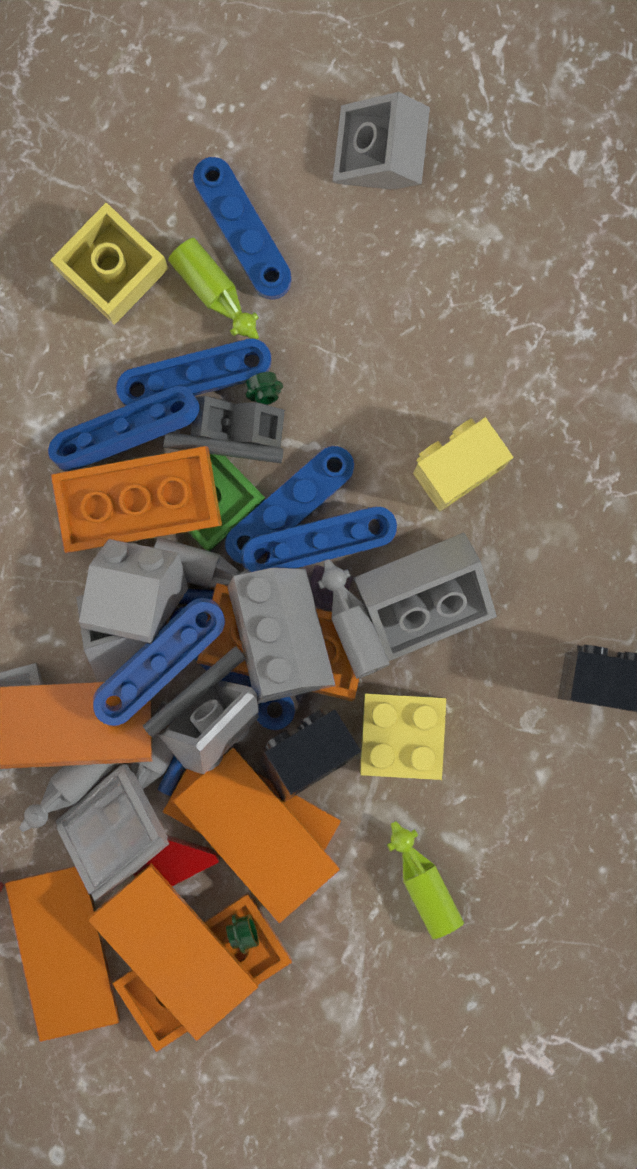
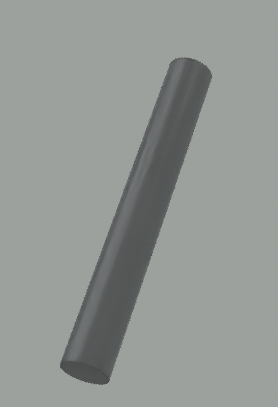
M171 432L164 435L163 448L187 450L207 446L209 453L214 455L280 464L283 459V448Z
M237 646L231 649L143 725L145 731L154 738L246 659L244 653Z

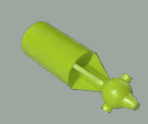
M190 238L179 245L169 256V263L208 309H212L233 320V328L230 330L233 336L238 334L258 340L256 320L259 317L255 312L252 314L242 313L236 288L232 281L196 238Z
M397 821L392 822L391 842L387 844L389 851L395 849L398 852H402L403 882L433 940L454 932L464 924V921L435 864L413 848L414 838L418 837V833L415 829L409 831L403 828Z

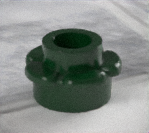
M274 372L256 374L246 381L248 391L245 393V396L252 402L270 405L279 399L278 395L283 389V383L278 381Z
M234 914L232 916L233 924L226 926L228 940L233 949L239 948L243 954H247L250 948L259 946L257 929L250 914L242 917Z

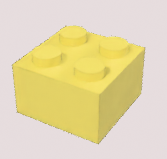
M107 203L51 259L56 270L114 325L169 269L164 256Z
M486 417L475 423L473 418L465 421L452 431L453 434L449 437L450 442L444 446L439 441L433 443L419 454L420 457L416 460L418 464L413 474L439 512L504 469L514 458Z
M364 693L360 775L442 780L446 698Z

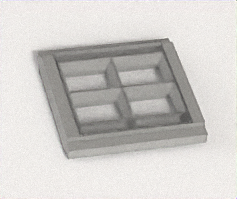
M127 764L120 765L56 820L58 825L56 828L88 893L92 895L94 901L100 902L169 845L168 836L134 772L129 769Z

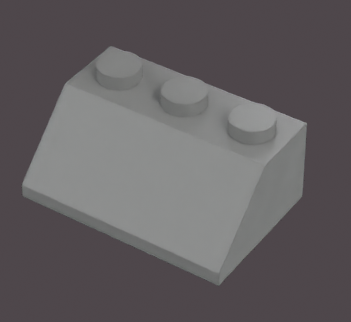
M465 533L354 577L361 600L367 608L388 661L497 617L482 563Z
M269 568L233 576L228 585V591L243 653L246 656L245 661L251 685L257 693L258 704L334 687L335 681L306 569Z

